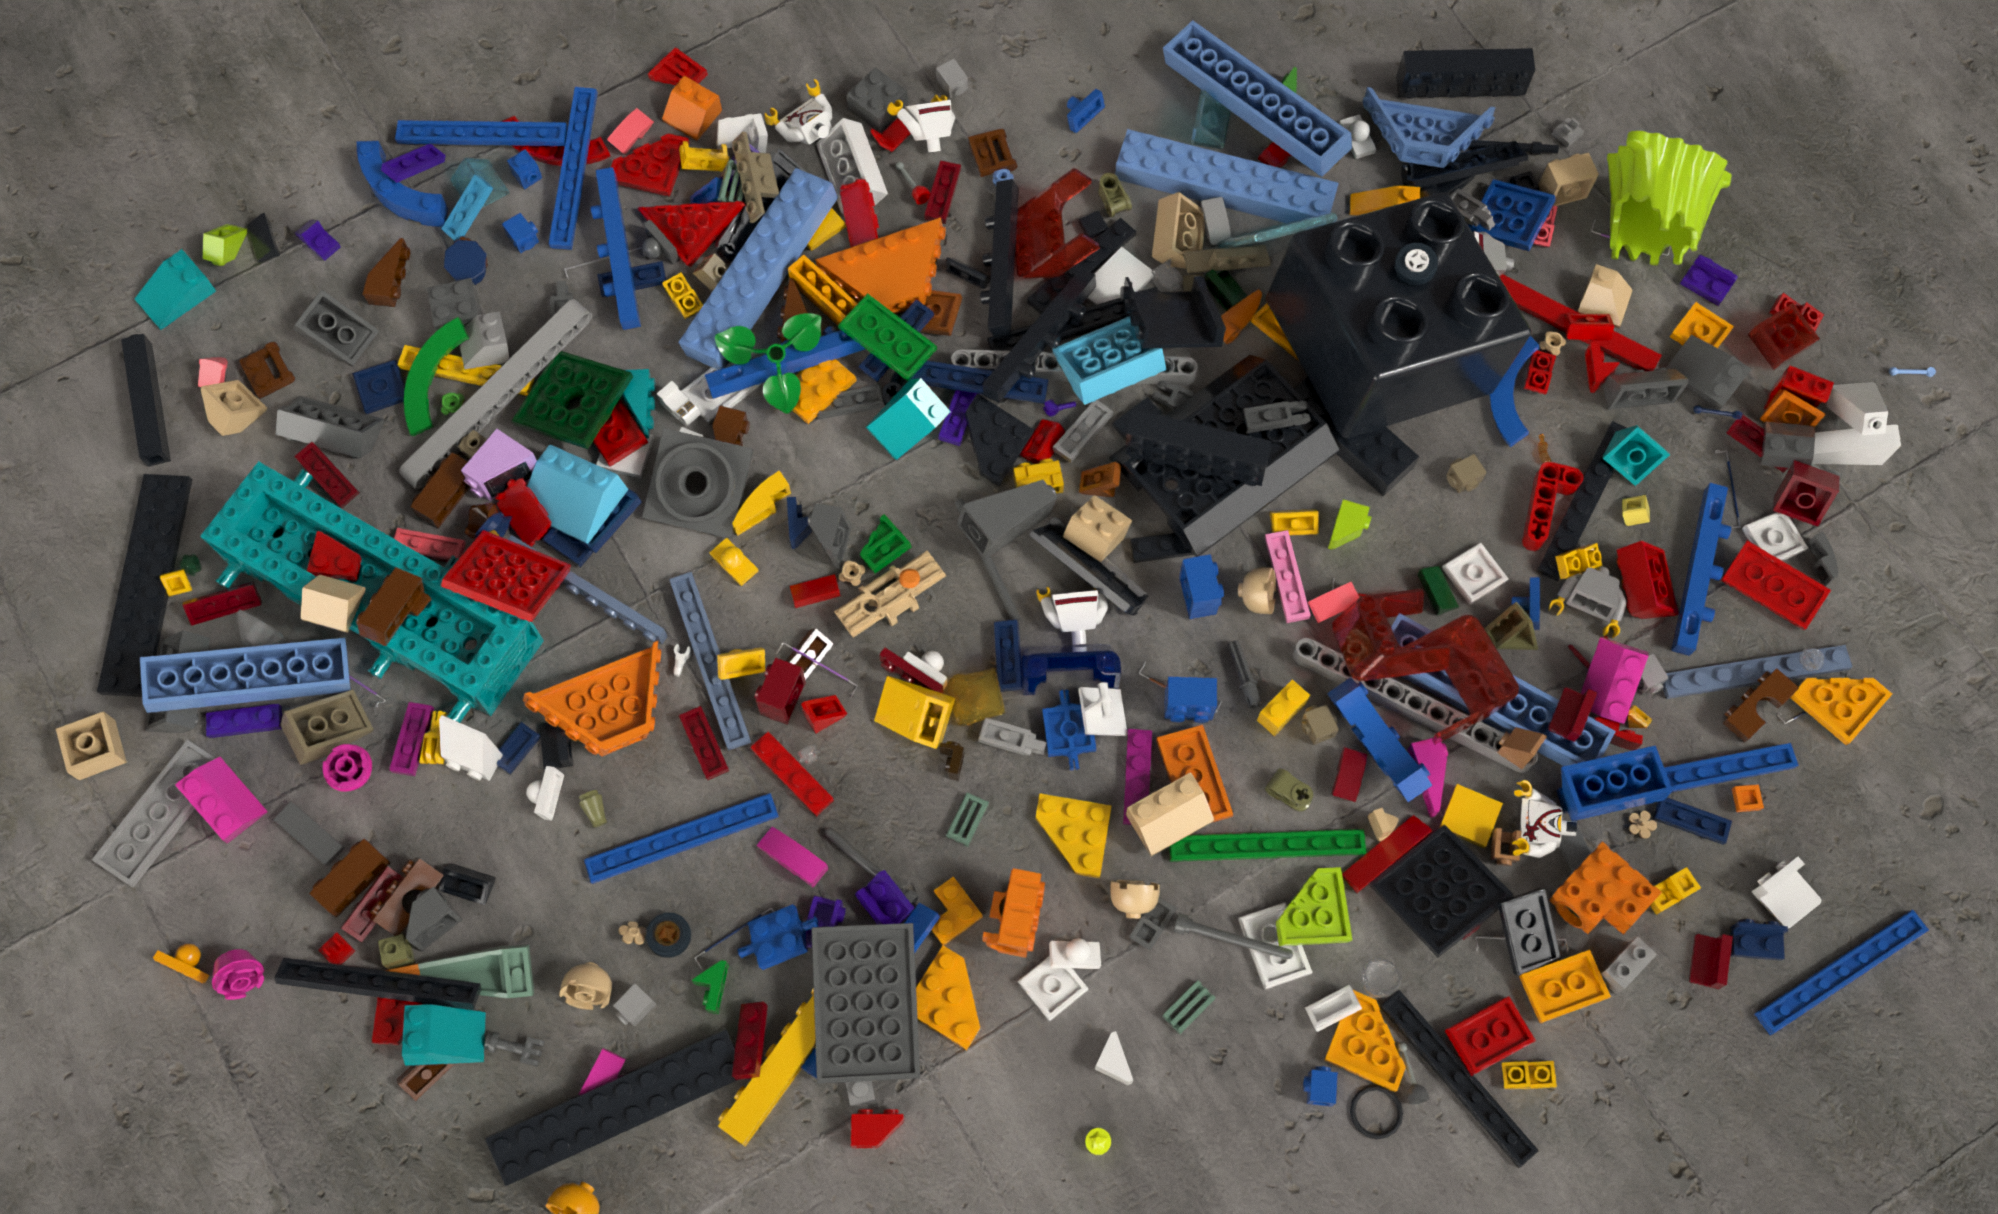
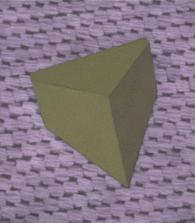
M1518 602L1512 604L1481 631L1495 649L1538 650L1532 620Z

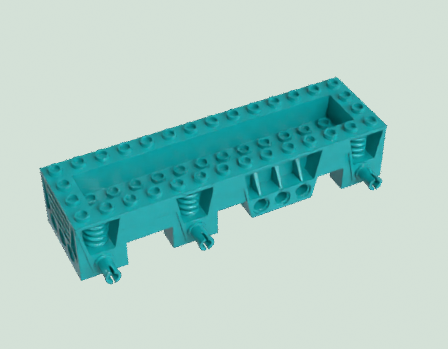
M258 461L200 536L228 564L215 581L228 589L240 573H245L260 582L263 579L267 580L288 599L301 606L302 588L317 577L309 573L307 568L316 533L321 531L359 554L362 559L359 569L360 578L356 582H349L347 579H337L366 588L349 628L360 635L356 623L358 615L366 610L372 595L383 585L385 577L388 574L391 575L395 567L421 577L424 593L431 597V601L418 616L408 614L387 646L366 638L380 653V656L368 671L375 677L377 676V678L382 679V676L393 662L402 664L412 671L417 668L444 684L457 697L458 701L446 716L447 718L461 723L470 708H476L492 716L544 642L533 622L520 619L517 616L441 587L442 579L459 558L455 559L456 557L452 555L447 564L442 567L306 489L309 482L313 480V476L303 469L300 470L292 481ZM277 529H284L281 537L273 538V533ZM436 617L438 619L435 626L426 627V622L429 618ZM468 641H477V645L474 649H465V644Z

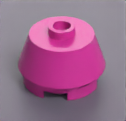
M339 745L332 749L326 761L323 762V774L326 782L330 787L338 791L357 790L363 787L371 776V757L365 749L357 745Z
M235 949L219 956L214 963L212 987L217 993L223 994L227 1000L246 997L245 992L252 990L255 986L259 989L263 984V965L247 950Z

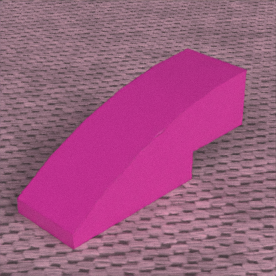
M773 826L757 844V847L812 888L828 870L825 862Z

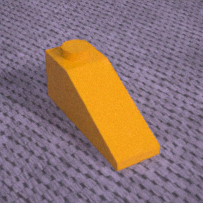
M1392 186L1353 193L1350 195L1349 215L1358 216L1420 199V187Z

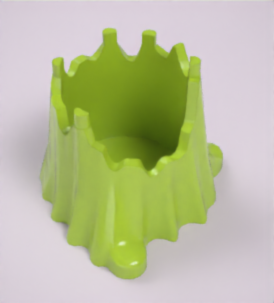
M1631 131L1627 134V146L1621 145L1618 147V153L1607 154L1611 193V259L1617 260L1622 246H1624L1631 261H1635L1640 253L1643 252L1650 256L1649 264L1656 266L1659 264V258L1667 247L1671 246L1674 255L1673 264L1680 265L1689 247L1691 251L1697 250L1703 229L1720 190L1728 188L1731 184L1732 174L1725 171L1728 161L1715 152L1703 150L1701 145H1688L1684 143L1682 138H1667L1660 133Z

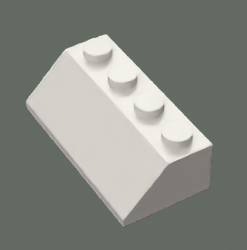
M842 118L829 131L828 136L821 138L816 145L829 181L833 184L838 196L837 203L841 214L844 215L840 191H843L840 190L841 185L853 183L857 179H866V182H869V192L873 193L875 205L888 192L862 123Z

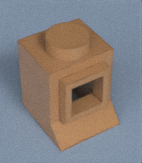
M1502 828L1494 829L1491 833L1490 860H1497V865L1512 866V862L1519 861L1520 855H1513V851L1519 849V847L1511 842L1521 838L1522 831L1516 830L1513 833L1502 832ZM1501 843L1509 844L1508 855L1500 854Z

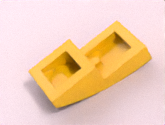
M1686 867L1656 885L1662 893L1650 907L1657 915L1698 891L1701 887Z

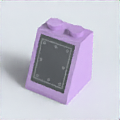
M496 429L461 471L466 478L464 480L465 483L471 487L470 491L480 499L483 496L491 501L495 499L498 493L507 489V483L510 479L518 480L523 478L525 483L528 482L537 460L533 452Z

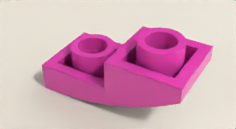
M602 1048L579 1094L616 1078L625 1062V1058Z

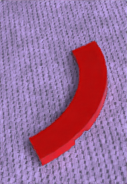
M514 115V116H512V117H510V118H508V119H506V120H503V121H501V122H519V121H518V119L516 118V116ZM601 137L590 140L586 165L611 157ZM511 145L518 152L526 149L536 161L562 166L565 146Z

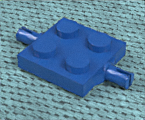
M1060 690L1061 704L1053 708L1042 709L1048 757H1068L1069 770L1073 771L1074 764L1075 770L1080 769L1078 755L1096 752L1095 735L1085 734L1081 704L1070 703L1069 690H1065V692Z
M792 904L748 922L751 944L738 948V954L743 958L754 953L757 957L759 968L762 970L808 952L805 941L806 931L819 927L816 917L802 922L796 906Z

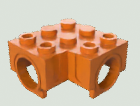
M1602 841L1578 869L1557 889L1549 901L1555 905L1557 912L1567 923L1582 929L1587 934L1604 918L1624 935L1662 892L1656 886L1651 885L1636 869L1631 868L1616 852L1611 851ZM1568 908L1573 910L1579 916V918L1572 914Z
M1013 868V870L1011 869L1007 891L1004 893L994 891L989 917L998 919L1001 924L999 934L983 932V942H986L989 948L997 950L999 953L1024 958L1027 957L1028 951H1033L1045 890V882H1041L1042 874ZM1005 899L1003 914L1001 916L999 906L1002 900Z

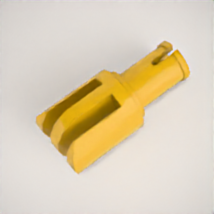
M437 711L432 712L430 731L425 733L423 738L420 764H444L445 760L441 756L439 719L442 715L446 717L448 713L438 711V714Z

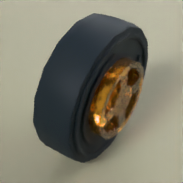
M663 913L657 915L650 922L646 931V940L649 948L656 955L664 958H673L682 954L687 949L691 941V929L688 922L682 916L676 913Z

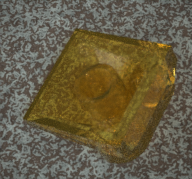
M995 668L967 675L957 674L948 680L949 696L955 698L952 709L959 726L963 727L982 721L985 718H992L1006 713Z

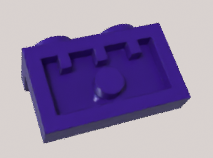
M1699 254L1680 284L1719 306L1738 276L1729 269L1714 263L1710 258Z
M885 870L878 872L866 887L855 893L861 905L868 911L877 925L901 924L914 909L913 905Z

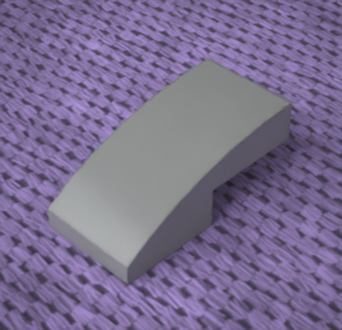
M1218 197L1201 201L1200 207L1206 223L1205 230L1210 247L1232 243L1223 198Z

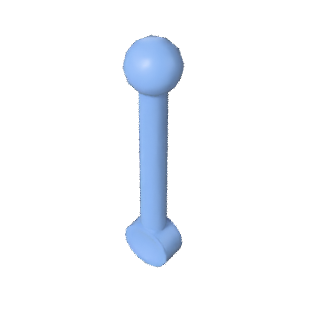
M1896 367L1889 369V374L1892 376L1897 374H1926L1928 377H1932L1936 373L1933 367H1929L1927 370L1897 369Z

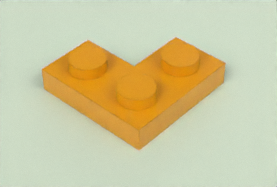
M954 876L934 890V894L947 912L940 916L931 931L941 945L945 946L983 918V915Z

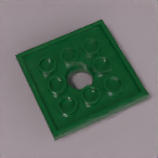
M561 351L549 362L511 421L515 426L588 449L602 426L611 416L615 405L631 382L633 375L629 371ZM577 398H582L579 407L567 410L570 402Z

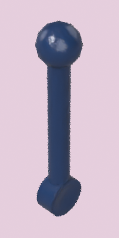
M1696 405L1693 408L1696 414L1703 412L1731 416L1734 419H1741L1743 415L1740 411L1728 412L1702 408L1700 405Z

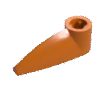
M1259 289L1221 315L1226 327L1223 340L1225 344L1233 342L1256 313L1262 298V292Z

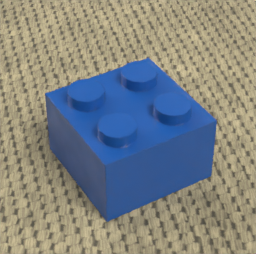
M1211 554L1187 558L1182 561L1179 579L1189 619L1216 615L1219 606L1222 604L1221 598L1224 597V590L1222 584L1217 582L1216 576L1219 575L1216 562H1212Z
M1168 677L1165 688L1164 719H1170L1172 722L1194 720L1196 723H1207L1213 719L1217 708V678Z

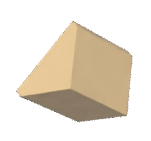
M319 575L302 588L301 619L348 633L366 588Z

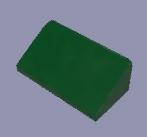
M1440 567L1420 569L1418 577L1436 615L1438 616L1459 608Z

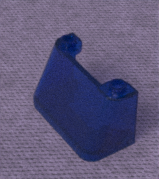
M1108 644L1030 647L1022 654L1023 695H1035L1037 686L1041 683H1046V672L1093 670L1094 681L1099 680L1103 683H1108V689H1119L1121 661L1114 648Z

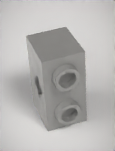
M1636 937L1600 972L1606 986L1615 994L1623 991L1657 954L1639 937Z

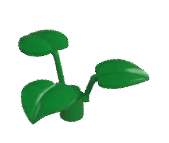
M812 313L799 314L789 318L782 329L783 336L789 341L782 346L780 344H773L768 349H754L755 336L750 329L744 326H734L716 334L715 342L720 353L734 364L748 363L751 359V352L766 354L767 359L771 363L776 364L778 376H771L765 381L763 395L770 405L788 414L798 403L801 385L795 374L786 373L782 375L780 363L785 358V349L793 344L796 350L802 352L810 351L816 347L821 336L822 318L820 315Z

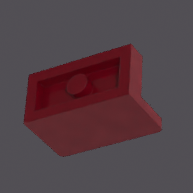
M1564 688L1548 730L1575 742L1582 734L1597 692L1588 689L1584 694H1581L1569 688Z
M1701 934L1694 936L1689 975L1690 983L1718 990L1727 985L1733 936L1725 934L1717 938Z

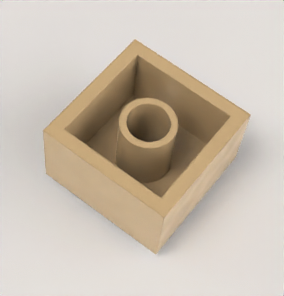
M1574 154L1569 158L1555 159L1547 164L1538 185L1540 187L1539 191L1555 195L1553 206L1563 205L1588 197L1599 175L1590 154Z
M1094 495L1071 517L1063 537L1099 562H1102L1124 539L1132 520Z
M104 711L56 729L67 773L78 780L127 763L116 721Z

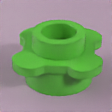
M447 393L443 395L441 412L444 415L455 413L462 406V402L465 400L464 396L460 393Z

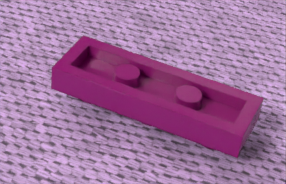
M413 702L408 703L389 769L392 773L416 776L424 734L428 732L433 716V706Z

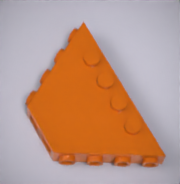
M941 218L815 259L817 267L842 290L846 291L856 303H859L868 293L894 314L907 311L915 300L925 305L927 296L931 295L932 283L930 282L931 278L936 275L937 267L935 262L936 258L939 259L941 255L940 242L945 239L946 228L942 226Z
M658 641L654 642L648 649L537 693L527 692L524 694L522 701L525 702V706L532 712L536 713L538 711L544 715L545 720L554 727L558 725L565 730V734L574 741L578 739L585 744V748L594 755L599 754L603 757L646 739L649 732L654 730L655 717H651L652 708H656L657 694H653L654 685L657 686L659 681V672L655 671L656 663H660L661 649H658Z

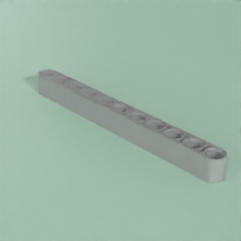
M572 299L568 301L401 466L399 474L415 489L423 488L427 480L439 470L440 464L445 458H448L451 453L457 455L460 452L458 446L462 438L470 434L472 430L479 433L589 324L592 319V313L577 300Z
M961 349L952 354L951 364L958 365V362H965L966 364L962 366L994 371L1010 351ZM1041 352L1031 364L1036 367L1033 377L1048 379V381H1068L1053 352ZM1164 356L1168 372H1160L1136 384H1158L1159 381H1164L1172 385H1190L1195 380L1198 366L1196 361L1189 357ZM985 362V363H988L989 365H987V366H980L979 364ZM1048 365H1054V366H1056V367L1053 368V369H1050V368H1048V367H1046V366H1048ZM1187 369L1191 373H1184L1182 370Z
M1302 638L1296 644L1293 659L1297 664L1339 685L1350 678L1343 673V670H1350L1353 673L1351 678L1357 684L1362 682L1369 692L1366 695L1368 699L1516 772L1525 773L1537 762L1538 754L1536 752L1529 763L1523 769H1520L1497 753L1499 751L1497 744L1505 733L1312 639ZM1305 648L1309 650L1310 655H1303L1299 649ZM1328 659L1332 665L1326 666L1321 660ZM1365 680H1371L1375 687H1368L1365 684ZM1386 691H1393L1397 698L1389 697ZM1413 701L1417 703L1419 708L1414 709L1410 707L1408 702ZM1430 712L1438 713L1441 719L1436 720L1432 718ZM1452 723L1460 724L1463 730H1456ZM1475 734H1481L1485 741L1477 740Z

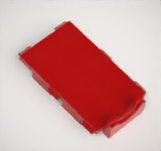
M857 179L853 183L841 185L840 190L843 191H840L850 247L878 239L876 228H879L877 214L874 213V208H872V206L875 207L873 193L869 192V182H866V179Z
M523 478L518 480L510 479L507 483V489L495 496L496 500H500L497 503V507L504 516H512L510 526L524 543L532 547L536 540L539 541L544 536L552 522L547 516L549 515L548 512L540 504L530 487H526Z

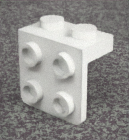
M1799 857L1791 861L1788 858L1784 859L1775 866L1778 870L1773 875L1769 872L1757 881L1760 885L1751 891L1781 926H1788V929L1821 903V898L1797 872L1798 869L1805 865Z

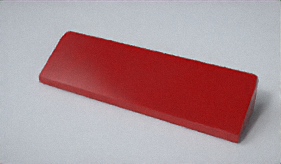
M1413 815L1343 872V879L1358 894L1372 880L1432 832V829Z

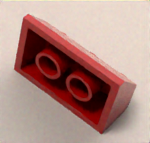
M1642 540L1617 549L1618 558L1616 561L1622 573L1623 579L1621 584L1626 592L1628 600L1626 607L1629 613L1640 619L1679 615L1664 550Z

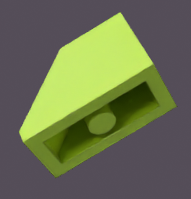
M225 224L204 233L203 259L212 261V264L218 266L225 265L227 262L234 260L247 235V229Z
M1343 499L1328 549L1333 550L1360 537L1363 529L1368 530L1372 516H1368L1370 507Z

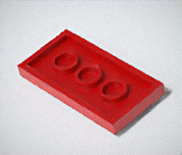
M1748 540L1744 543L1720 580L1802 630L1807 629L1831 592L1829 588Z

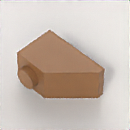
M1515 727L1511 733L1506 731L1498 742L1501 748L1497 753L1520 769H1523L1534 757L1547 736L1542 733Z

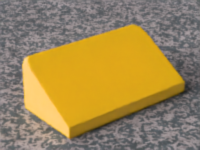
M1316 509L1270 511L1272 533L1288 530L1289 535L1319 534L1318 511Z

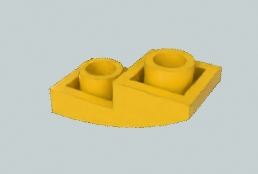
M682 272L662 283L665 291L685 319L700 311L703 304L694 289H691Z
M1597 543L1585 545L1555 556L1560 579H1567L1577 573L1585 572L1587 568L1595 569L1602 566V557Z
M1554 1061L1502 1063L1505 1089L1557 1088Z

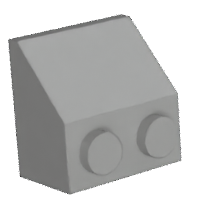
M500 311L476 315L465 326L469 339L460 344L464 369L506 363L510 359Z

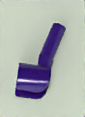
M1050 399L1045 402L1043 409L1048 416L1053 417L1063 409L1076 407V402L1056 405L1054 400Z

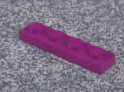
M1128 729L1123 825H1132L1126 816L1127 807L1149 796L1152 730Z

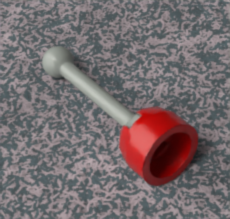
M900 161L897 162L895 165L896 169L903 173L914 188L912 191L914 201L918 205L925 204L929 200L931 193L926 187L917 186L904 169V164Z

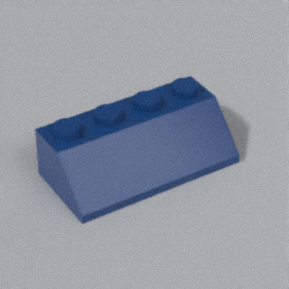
M1656 745L1561 768L1563 800L1571 821L1663 801L1673 791Z

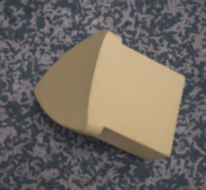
M1383 808L1374 810L1368 815L1370 825L1379 842L1387 838L1398 823V818L1385 813Z

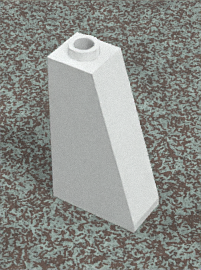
M1876 383L1833 385L1826 407L1861 435L1885 433L1888 410Z
M1886 425L1884 434L1861 435L1855 429L1816 432L1812 463L1883 465L1901 446L1898 425Z

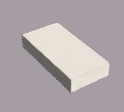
M1347 985L1305 1007L1315 1030L1318 1032L1361 1010L1362 1007L1352 987Z

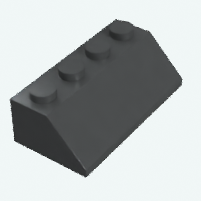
M299 396L277 409L276 435L283 436L289 441L304 442L306 445L314 442L318 447L325 448L329 452H340L347 454L350 458L360 459L372 451L383 427L384 419Z
M182 630L162 640L159 656L211 651L209 646L210 638ZM197 708L149 712L145 731L185 733L194 729L199 719Z

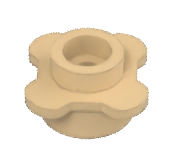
M1549 331L1545 334V339L1540 342L1539 347L1542 350L1551 352L1552 355L1558 356L1560 348L1566 344V340L1559 333Z
M852 561L844 562L842 573L839 574V580L841 582H850L853 586H858L861 583L860 578L862 574L866 571L865 567Z

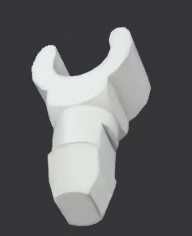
M675 645L674 676L679 677L682 673L684 663H686V660L690 658L692 653L690 646L687 647V651L684 654H680L679 645Z

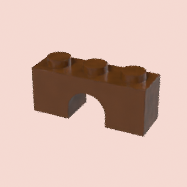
M1777 668L1771 673L1767 670L1757 680L1760 685L1755 690L1750 687L1740 697L1744 701L1738 707L1734 704L1724 714L1727 718L1723 724L1744 743L1766 723L1756 711L1758 701H1768L1778 709L1799 689L1796 684Z
M417 857L406 862L401 870L403 872L402 876L398 881L394 879L386 889L387 896L382 902L378 900L370 911L372 916L369 919L394 936L401 934L410 919V914L402 907L403 896L410 890L416 889L422 892L425 889L436 887L444 876Z

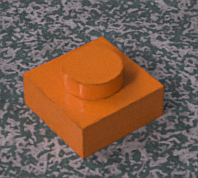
M1759 784L1735 786L1732 788L1736 812L1759 811L1764 808Z

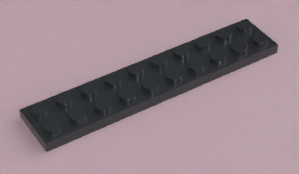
M143 475L97 693L100 695L142 697L140 657L157 655L169 597L160 579V575L174 572L193 481L190 476Z
M727 1029L720 1030L486 1136L485 1141L505 1187L737 1081L732 1076L735 1048Z

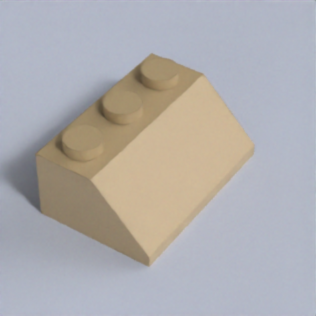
M1180 192L1159 199L1152 257L1167 267L1187 269L1183 253L1203 250L1205 220L1201 207Z
M1191 772L1127 807L1126 812L1127 818L1150 856L1157 854L1214 821L1204 792Z

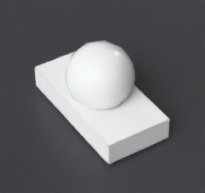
M1360 114L1340 120L1339 124L1351 132V151L1355 159L1376 152V147L1369 135V125L1362 120Z
M928 651L921 659L910 652H907L903 657L905 661L942 684L943 690L948 685L947 677L939 672L944 665V660L938 652Z
M546 766L543 781L536 780L529 784L526 795L532 803L536 804L534 813L544 820L552 821L564 774L555 767Z
M1076 938L1071 941H1051L1049 943L1051 968L1099 969L1101 967L1099 942H1086L1084 939Z

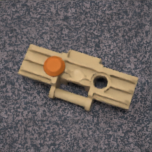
M928 550L900 569L892 565L889 567V571L865 587L863 585L858 588L861 593L860 595L834 611L853 638L885 616L892 627L898 623L897 616L908 608L912 612L919 609L915 597L946 577V574ZM895 578L897 580L878 594H871ZM868 603L869 606H875L877 609L869 612L865 610L864 606Z

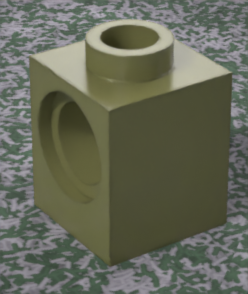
M404 934L378 941L382 965L386 968L393 969L415 964L412 944L406 939Z

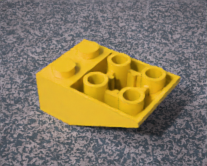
M887 676L874 721L914 742L937 749L943 741L955 698Z

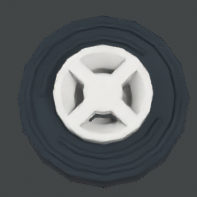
M1412 243L1400 249L1395 259L1397 276L1409 285L1418 286L1425 284L1433 278L1437 271L1438 259L1436 253L1431 247L1423 243Z

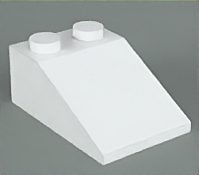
M442 715L439 719L441 756L447 762L446 766L458 772L460 769L468 771L467 775L480 781L481 778L490 781L498 766L497 761L501 759L503 754L485 733Z

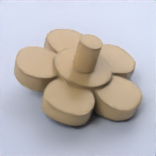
M1642 811L1639 815L1632 813L1629 816V821L1632 823L1629 826V831L1633 835L1639 833L1641 838L1647 839L1651 835L1650 831H1654L1657 828V823L1653 820L1648 821L1651 815L1647 811Z
M629 922L628 926L622 925L619 928V934L623 935L622 941L624 943L631 944L633 941L637 945L644 943L647 929L642 926L638 927L637 922Z

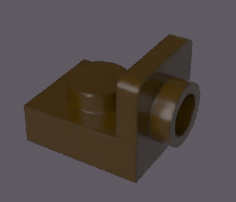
M953 741L940 743V753L952 756L947 757L945 771H948L950 780L959 781L965 756L964 747Z

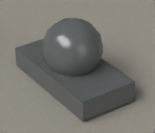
M648 220L643 225L649 238L645 239L642 244L643 254L649 259H656L663 253L672 265L679 261L677 250L652 221Z

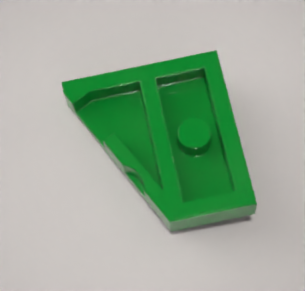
M883 514L880 518L879 526L876 531L871 533L869 542L862 549L860 557L872 572L876 574L912 548V546L899 529Z

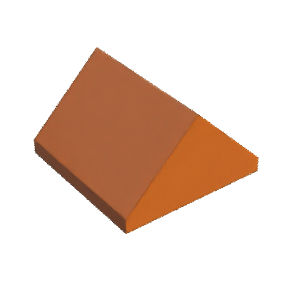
M1779 389L1760 417V420L1763 422L1815 427L1825 416V413L1790 392Z

